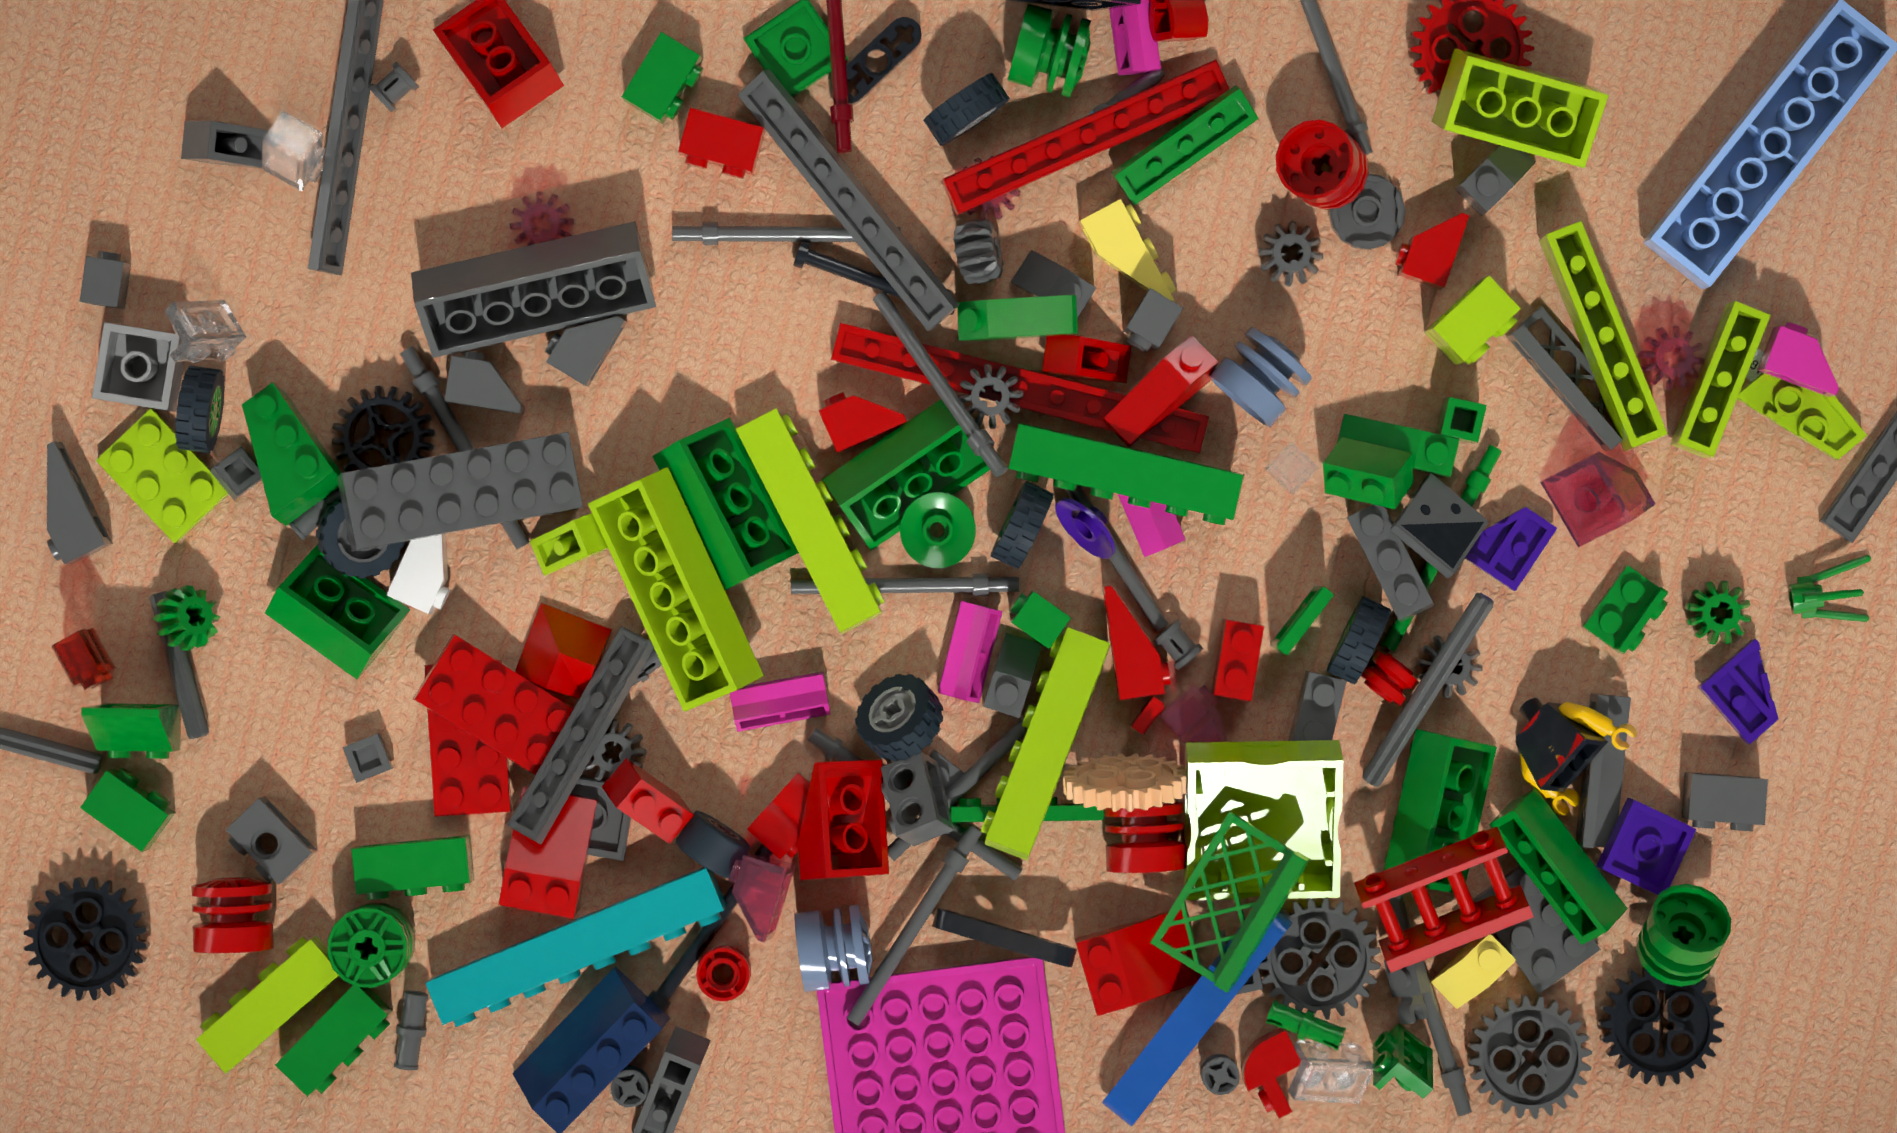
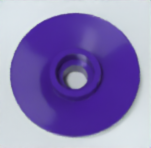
M1062 498L1056 503L1055 510L1060 523L1083 549L1102 559H1108L1115 553L1114 541L1106 527L1107 518L1098 508L1093 506L1088 508L1069 498Z

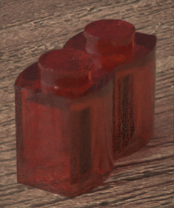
M94 628L77 631L51 646L73 688L81 685L84 691L90 688L95 689L113 679L110 672L114 671L116 667Z

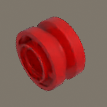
M1376 650L1371 657L1375 664L1374 667H1366L1361 675L1365 680L1364 684L1390 704L1393 701L1401 707L1406 700L1403 690L1405 688L1414 690L1419 681L1413 677L1414 673L1392 655L1389 653L1383 654Z
M729 945L716 946L707 951L700 960L696 972L697 983L702 992L713 1000H733L740 996L747 988L751 977L750 962L746 955L736 947ZM721 963L730 965L734 970V979L728 983L719 982L713 974V969L716 965Z

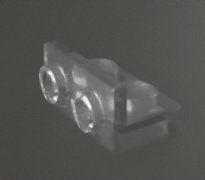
M225 300L173 302L165 310L167 317L172 323L174 332L182 341L170 354L174 362L224 361L235 354L236 347L246 338Z
M1296 1041L1294 1048L1301 1062L1288 1090L1293 1100L1360 1103L1373 1075V1063L1361 1045L1353 1042L1341 1043L1339 1050L1336 1051L1334 1048L1316 1041Z

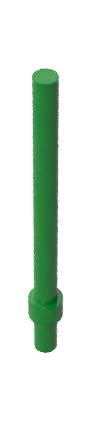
M1490 444L1476 469H1471L1464 482L1467 486L1460 498L1471 507H1473L1480 492L1485 493L1491 482V479L1488 477L1502 453L1500 449ZM1426 561L1419 575L1428 591L1438 570ZM1396 617L1382 646L1395 652L1413 617L1403 622H1400Z

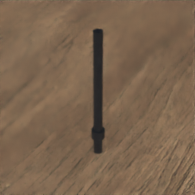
M763 844L759 846L725 894L724 899L728 907L724 911L719 912L722 919L700 929L658 990H652L648 998L664 1013L671 1004L669 999L772 856L773 853Z

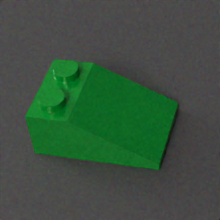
M103 703L81 708V716L96 750L108 751V758H131V751H146V758L167 759L169 758V752L180 750L181 711L179 704Z

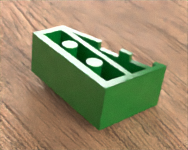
M272 382L244 402L242 408L271 516L287 526L339 488L337 476L341 474V471L287 393Z

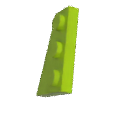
M1763 372L1743 388L1737 398L1738 401L1834 460H1839L1867 436L1835 396L1827 397Z

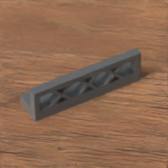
M1541 306L1506 337L1604 451L1612 450L1622 439L1603 418V411L1606 406L1600 391L1597 403L1590 402L1578 389L1579 379L1595 381L1588 361L1584 354ZM1539 318L1550 329L1549 345H1541L1528 331V328ZM1555 336L1564 346H1555ZM1554 350L1570 352L1575 358L1574 374L1565 373L1554 361ZM1580 365L1589 375L1579 374Z
M1591 693L1589 707L1612 719L1613 725L1618 727L1621 724H1628L1631 697ZM1620 732L1619 737L1624 742L1627 740V733ZM1609 735L1605 736L1608 743L1582 772L1576 842L1581 847L1605 848L1619 817L1625 750L1615 748Z

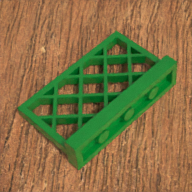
M1230 811L1150 943L1214 982V985L1224 992H1230L1311 859L1298 851L1292 850ZM1232 823L1246 831L1249 847L1228 851L1225 835ZM1253 836L1256 837V838H1258L1259 840H1261V841L1264 842V843H1263V844H1259V845H1255V844H1254V840H1253ZM1221 843L1223 853L1214 855ZM1271 846L1284 854L1276 869L1261 872L1257 849ZM1251 851L1256 873L1235 878L1230 856ZM1224 857L1230 880L1209 884L1205 871L1209 861ZM1272 874L1265 886L1262 876ZM1201 876L1203 886L1194 888ZM1257 878L1261 892L1256 902L1242 905L1236 883ZM1231 884L1236 906L1215 911L1210 889ZM1204 890L1210 912L1189 917L1186 899L1190 893ZM1253 907L1245 919L1243 909ZM1181 909L1184 919L1174 921ZM1237 911L1241 924L1239 931L1235 935L1222 937L1217 915ZM1211 917L1216 939L1196 944L1191 921ZM1185 923L1190 945L1175 948L1162 940L1170 926ZM1233 940L1225 952L1223 942ZM1218 944L1221 961L1214 972L1200 963L1197 948ZM1191 950L1193 959L1184 954L1183 951Z

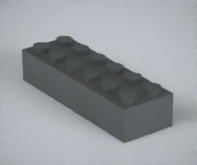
M636 221L411 272L414 304L433 358L656 307L652 279Z
M569 432L345 472L337 476L351 552L561 513L583 507Z

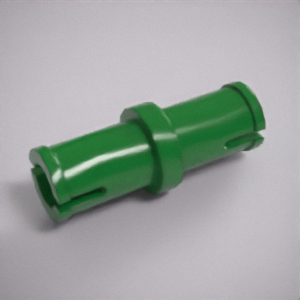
M1274 1000L1266 1020L1267 1024H1272L1298 1034L1297 1039L1305 1041L1308 1038L1334 1048L1336 1051L1339 1050L1346 1031V1027H1340L1315 1017V1012L1307 1010L1304 1013L1281 1004Z

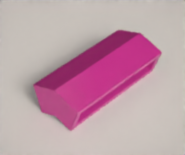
M1141 0L1139 5L1109 9L1118 75L1143 74L1161 70L1158 42H1154L1149 27V9L1151 5L1149 0Z
M1118 494L1144 558L1186 540L1176 515L1165 512L1166 505L1151 502L1150 508L1128 504L1129 496Z
M961 601L938 690L939 694L975 703L980 702L1003 611Z
M823 671L746 685L730 693L737 732L831 715Z

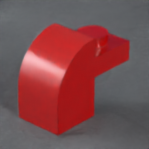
M1279 1027L1255 1040L1247 1049L1241 1067L1243 1082L1248 1092L1262 1085L1263 1090L1257 1092L1267 1113L1274 1110L1279 1119L1292 1113V1110L1276 1077L1303 1064L1285 1029Z

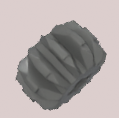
M977 219L956 226L953 238L955 244L954 251L960 267V274L963 275L964 280L968 284H982L1001 277L1004 263L1000 240H998L997 230L994 228L993 223L989 219Z
M1295 221L1289 223L1288 234L1285 233L1280 224L1275 225L1274 232L1278 240L1266 233L1262 240L1272 248L1258 249V255L1270 256L1269 261L1260 265L1261 270L1264 271L1274 266L1276 270L1271 275L1270 280L1276 282L1280 275L1284 273V284L1286 287L1292 285L1294 273L1301 284L1306 283L1307 276L1303 268L1311 274H1316L1319 269L1309 260L1323 259V253L1311 251L1312 247L1321 243L1320 238H1313L1309 242L1305 239L1311 231L1309 226H1305L1299 235L1296 234L1297 224ZM1294 245L1299 250L1296 252V255H1300L1299 261L1293 259L1287 263L1282 259L1285 253H1281L1282 246L1288 249Z
M985 364V378L981 379L976 369L970 370L971 377L977 383L973 385L968 381L962 380L960 386L963 389L972 391L971 395H960L958 397L962 403L972 402V406L966 409L970 414L975 410L979 412L975 419L979 427L984 416H989V428L995 429V415L999 414L1001 420L1007 425L1011 420L1005 413V408L1015 413L1020 411V407L1009 402V398H1021L1023 392L1020 390L1009 392L1008 388L1018 382V378L1013 376L1004 383L1001 379L1006 373L1005 367L1001 366L999 368L997 377H991L992 367L990 364ZM993 386L994 392L1001 393V401H995L997 406L987 407L986 401H980L979 393L980 391L985 393L984 387Z
M1439 635L1433 637L1436 650L1430 646L1423 645L1421 650L1429 655L1430 658L1429 661L1418 659L1417 666L1430 667L1444 645L1443 639ZM1474 649L1467 653L1464 652L1457 663V671L1455 673L1452 672L1443 685V697H1451L1453 685L1459 695H1465L1464 680L1468 684L1476 686L1478 681L1469 675L1470 670L1479 672L1482 671L1483 666L1471 664L1470 660L1480 655L1479 650ZM1426 672L1422 673L1419 676L1420 681L1422 680Z
M612 720L610 733L606 731L593 754L594 760L589 761L586 766V770L592 769L596 765L600 767L595 775L596 780L600 781L605 776L606 771H610V777L626 758L642 769L643 765L633 759V756H644L647 754V750L644 748L634 749L633 744L640 742L643 736L642 734H637L631 739L628 737L633 728L632 724L627 723L620 733L618 732V720ZM610 741H614V746L620 744L623 747L624 751L619 754L621 759L619 762H614V757L608 760L605 756V752L609 750L607 743Z

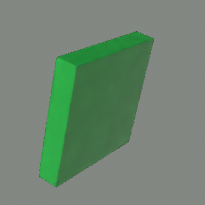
M799 0L743 38L763 70L770 69L792 98L831 73L829 31L809 0Z
M1314 586L1271 641L1270 646L1279 653L1288 655L1334 594L1324 586Z

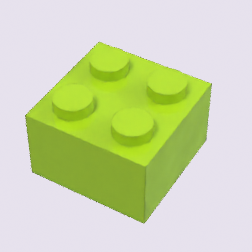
M1488 275L1478 280L1424 333L1454 365L1463 362L1469 365L1471 362L1477 361L1490 348L1486 343L1490 337L1494 336L1497 338L1503 336L1517 323L1518 320L1514 315L1521 308Z

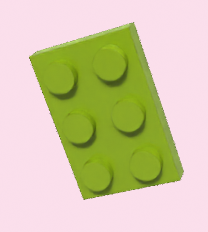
M152 408L96 460L173 543H178L228 495L227 491L210 472L211 469L194 451L178 449L175 431Z

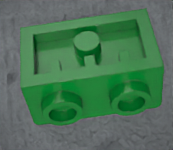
M1625 565L1581 627L1618 653L1625 654L1628 649L1633 652L1646 634L1642 629L1651 618L1655 621L1667 606L1668 602L1664 598L1668 591L1656 586L1633 568Z
M1399 1023L1389 1032H1382L1376 1038L1372 1047L1373 1086L1381 1090L1395 1077L1403 1089L1409 1092L1413 1091L1424 1099L1433 1090V1049Z

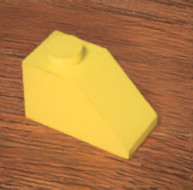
M1490 934L1469 942L1430 982L1458 1009L1494 983L1516 959Z

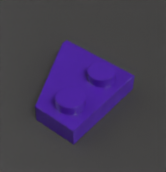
M1523 507L1483 530L1464 559L1512 591H1516L1557 530V527L1527 507Z
M1751 639L1698 685V688L1746 744H1751L1779 720L1775 703L1771 699L1769 692L1770 683L1768 675L1764 672L1759 652L1761 647L1756 639Z

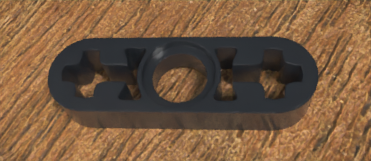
M908 17L897 18L846 65L847 81L850 82L859 75L856 70H853L858 64L863 73L873 79L867 85L863 78L856 85L858 92L856 96L853 97L848 93L849 104L855 105L862 101L918 48L921 43L922 33L919 24L915 20ZM898 27L904 30L909 27L913 28L914 31L911 37L914 41L911 44L905 41L901 42L895 48V51L901 54L895 59L891 50L884 44H881V42L887 38L891 45L898 37L896 31ZM873 51L883 52L888 58L887 67L880 72H873L868 69L866 58L869 53Z

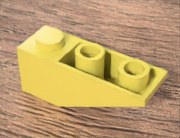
M1120 199L1080 220L1079 224L1099 259L1144 290L1148 291L1151 288L1169 300L1174 301L1171 294L1177 291L1167 271L1160 274L1153 261L1159 258L1157 251L1149 238L1142 240L1136 228L1141 222L1131 204L1124 206Z

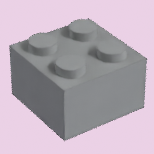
M104 322L92 398L176 412L188 337Z

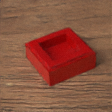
M1152 695L1130 726L1141 735L1145 734L1165 708V704Z

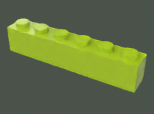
M1582 221L1546 234L1539 240L1613 426L1616 433L1622 439L1620 443L1624 452L1667 435L1668 433Z
M775 408L736 428L839 632L844 634L883 614L879 605L885 603L875 582L868 585L861 572L868 568L857 548L850 551L844 539L850 533L842 517L838 515L833 518L827 506L833 500L824 482L821 481L816 484L809 471L815 468V465L806 447L798 450L792 438L798 432L789 414L787 413L781 417L779 411Z
M1067 627L1064 637L1058 636L1053 643L1049 656L1055 658L1051 671L1043 670L1036 691L1042 694L1037 707L1029 705L1022 723L1023 727L1028 728L1023 742L1016 740L1008 761L1014 763L1010 777L1002 775L995 793V797L1001 799L996 813L988 811L981 832L987 834L985 845L1028 861L1110 647L1109 642Z

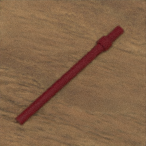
M826 0L834 105L830 107L831 123L835 124L837 153L852 152L850 123L854 122L853 105L849 104L842 0Z

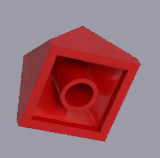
M541 603L515 672L546 689L579 699L600 664L612 629Z

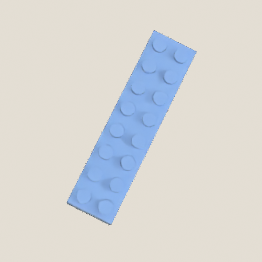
M1837 0L1832 3L1643 243L1700 289L1711 287L1896 53L1897 42L1844 0Z

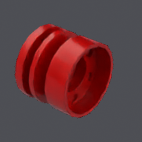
M1320 119L1304 121L1291 128L1280 141L1275 156L1276 172L1282 184L1310 206L1324 210L1341 208L1354 201L1364 189L1369 174L1368 158L1362 146L1336 124ZM1324 163L1333 166L1330 173L1321 170Z
M1162 802L1163 807L1153 806L1148 808V810L1134 808L1132 812L1127 811L1126 808H1120L1116 812H1113L1112 808H1105L1104 816L1121 817V822L1106 824L1105 832L1122 834L1121 842L1105 846L1106 871L1113 873H1150L1186 869L1185 843L1168 840L1167 836L1169 832L1184 829L1183 821H1167V815L1184 813L1183 803L1174 802L1171 804Z
M226 877L191 885L192 896L209 897V902L192 904V911L209 914L210 921L192 926L194 952L245 953L274 948L273 923L256 919V913L272 909L273 902L255 900L257 895L272 893L271 882L258 881L249 877Z

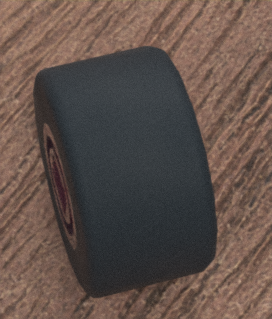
M695 811L692 819L677 837L676 844L689 857L705 868L722 877L731 878L750 851V845L738 833L706 813Z

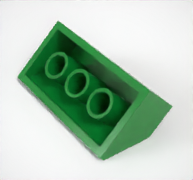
M940 399L822 480L869 549L873 550L900 531L902 516L915 499L932 492L954 495L990 469L981 456H976L967 444L968 437Z
M730 418L682 438L652 456L659 471L666 467L669 468L724 590L736 586L799 553Z
M1416 729L1410 747L1406 775L1402 782L1398 810L1393 821V832L1385 857L1384 870L1469 838L1478 832L1496 754V746ZM1469 868L1461 871L1465 882L1467 881ZM1447 877L1425 885L1427 889L1453 893Z

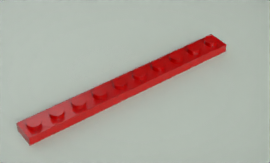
M840 323L831 360L931 385L898 337ZM921 343L953 390L966 395H971L972 391L963 389L960 386L961 381H968L973 385L977 383L971 377L970 370L976 369L982 379L985 378V364H990L992 367L991 377H997L999 368L1003 366L1006 368V373L1001 379L1004 383L1013 376L1018 378V382L1008 388L1009 392L1016 390L1023 392L1021 398H1009V402L1017 404L1022 409L1108 431L1112 430L1103 422L1104 417L1126 396ZM993 386L984 387L985 393L981 391L979 393V398L994 402L996 400L1001 401V393L994 392ZM1177 408L1140 439L1200 453L1209 416Z

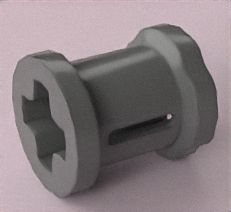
M397 62L392 65L393 70L377 85L372 83L368 87L390 112L396 109L395 104L411 89L416 91L419 88V85Z
M1179 619L1153 640L1156 645H1162L1174 659V666L1177 670L1187 664L1203 649L1200 644L1195 645L1182 630V623Z

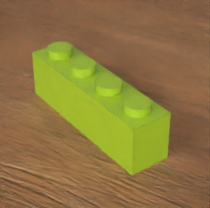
M1737 301L1726 303L1670 445L1703 458L1714 457L1770 319V314Z
M317 936L308 942L304 937H301L285 951L290 957L280 966L275 962L270 964L257 976L261 983L252 991H249L245 986L228 1001L232 1006L229 1011L222 1017L218 1012H215L199 1026L204 1032L195 1040L225 1074L239 1064L339 976L333 970L327 955L328 948Z

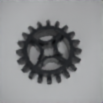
M380 385L375 386V398L371 397L367 389L361 390L360 395L363 400L361 404L354 397H350L347 401L354 410L350 413L347 410L339 409L338 414L347 419L345 425L334 423L332 427L337 431H343V438L335 437L332 439L333 445H344L345 450L335 454L336 459L350 458V461L345 464L343 470L351 472L356 467L359 470L373 468L359 454L374 449L379 450L383 454L384 459L388 460L389 464L400 463L398 443L402 437L408 435L411 431L414 434L413 445L408 456L402 462L427 458L420 455L422 449L434 451L435 445L424 443V436H435L436 431L434 429H423V424L432 420L430 414L418 417L417 413L423 409L424 404L418 401L410 407L409 403L413 396L410 392H405L401 399L397 400L399 390L394 386L390 388L388 397H385L383 386ZM383 405L394 406L401 410L409 420L390 425L386 422L383 415L380 414L377 407ZM367 412L370 426L369 432L359 442L355 443L354 433L356 425ZM380 426H383L385 431H397L388 438V448H384L383 443H370L380 436Z

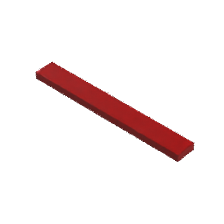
M1215 59L943 178L941 182L956 215H959L1203 108L1230 88Z

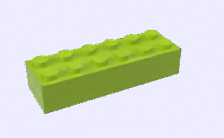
M668 467L588 503L683 712L734 692L764 676Z

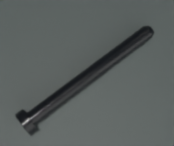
M801 241L793 266L802 269L803 265L807 264L901 298L884 276L810 250L811 244Z

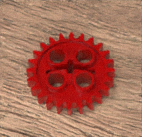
M1439 0L1440 8L1432 4L1426 6L1431 15L1429 19L1417 17L1416 20L1424 27L1423 30L1413 31L1410 34L1420 40L1419 45L1409 47L1410 52L1419 53V59L1413 61L1410 65L1411 67H1422L1423 72L1416 78L1417 82L1426 80L1431 82L1425 91L1427 94L1442 90L1452 58L1451 55L1447 60H1442L1437 56L1435 51L1437 42L1442 38H1447L1452 42L1454 49L1467 50V47L1447 30L1448 24H1452L1466 41H1477L1479 44L1475 49L1481 56L1495 59L1490 54L1489 46L1492 40L1499 37L1507 44V52L1504 57L1498 59L1499 61L1520 67L1532 66V62L1523 58L1525 52L1534 50V46L1524 44L1523 39L1533 33L1530 30H1521L1519 27L1527 19L1526 16L1514 18L1512 15L1518 6L1516 3L1503 7L1504 0ZM1469 11H1475L1481 20L1479 28L1472 33L1465 30L1462 23L1464 15Z

